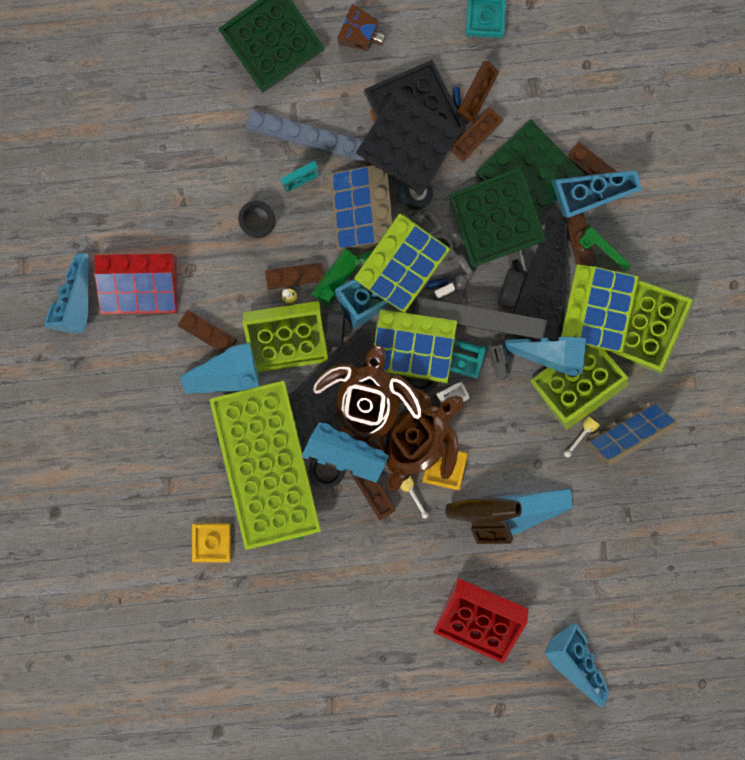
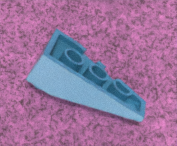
M86 253L74 256L65 275L67 281L62 288L59 287L57 293L60 295L56 304H51L44 327L72 334L83 333L88 318V254Z
M351 280L335 289L341 309L345 312L346 319L354 329L378 315L380 309L385 310L392 305L356 280Z
M559 337V341H549L548 338H541L537 342H533L530 339L506 340L505 349L510 353L561 373L576 376L582 374L586 338Z
M246 343L226 349L224 353L210 358V361L203 365H198L182 374L180 379L185 394L242 391L259 387L260 376L251 345Z
M571 489L494 497L515 500L521 503V516L504 520L505 523H508L512 534H518L573 508Z
M573 623L550 640L544 654L560 673L599 707H604L610 692L601 671H597L593 661L596 659L594 654L589 653L586 646L588 644L586 636L579 626Z

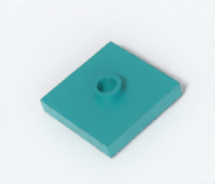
M467 0L465 37L503 39L506 0Z
M313 161L280 178L286 192H290L319 177L320 172L316 162Z

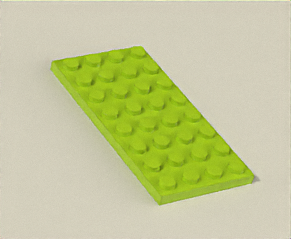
M285 381L209 399L245 550L321 532L305 461L301 457L303 453Z

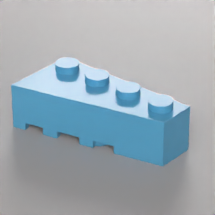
M634 170L551 180L562 215L567 218L642 190L637 171Z
M321 422L315 428L301 456L305 459H308L309 456L316 458L317 463L323 465L326 462L334 464L336 469L340 471L351 470L353 475L373 482H377L389 457L382 450L374 449L364 441H358L347 433L339 432L329 424Z

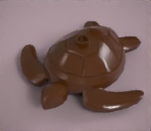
M378 344L369 350L365 360L367 366L358 369L352 364L333 366L320 375L314 383L313 392L320 394L335 383L343 381L337 394L336 404L339 419L344 426L340 432H345L358 441L369 443L370 447L380 449L385 453L382 436L391 429L397 419L400 398L416 419L422 416L423 409L413 387L404 378L398 375L391 376L383 369L386 353L385 349Z
M413 388L420 399L423 409L422 416L416 419L407 410L397 418L389 431L387 443L384 446L385 454L389 455L386 463L388 469L392 471L387 479L388 489L397 492L406 475L426 471L437 463L441 457V478L449 479L454 471L459 449L458 437L455 430L452 429L450 418L456 416L463 409L464 402L462 397H448L438 408L431 405L428 394L423 390Z

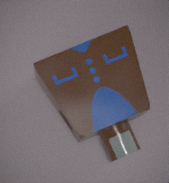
M352 4L337 38L339 45L368 51L372 42L382 46L386 35L377 31L378 20Z

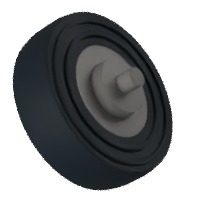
M401 183L399 196L406 207L420 210L431 202L433 188L429 183L421 196Z

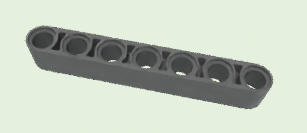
M416 298L413 310L415 315L455 320L458 326L537 340L544 338L547 320L425 298Z

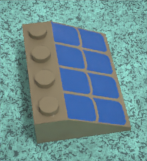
M375 165L331 173L330 181L337 250L377 246L392 225L388 174Z
M646 402L638 407L639 411L635 413L629 412L622 416L623 420L618 423L614 421L606 425V430L602 432L596 431L589 435L590 439L586 443L598 462L612 465L679 426V423L657 403L650 404Z

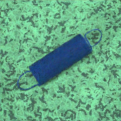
M453 86V102L457 109L461 105L460 87L454 88Z
M441 278L428 281V285L425 286H428L430 289L448 285V279Z

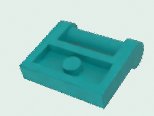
M455 339V347L478 353L476 359L453 352L450 371L477 379L487 346L482 344L478 346Z

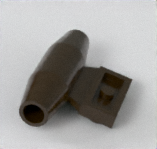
M475 498L448 503L445 512L449 519L472 522L471 531L477 544H511L514 538L508 523H505L504 520L520 517L522 507L521 503L515 500Z

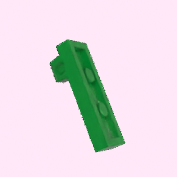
M589 223L582 228L584 233L579 238V242L586 249L596 243L625 271L631 267L628 260Z
M344 248L311 295L325 306H328L336 295L335 289L341 287L361 260Z

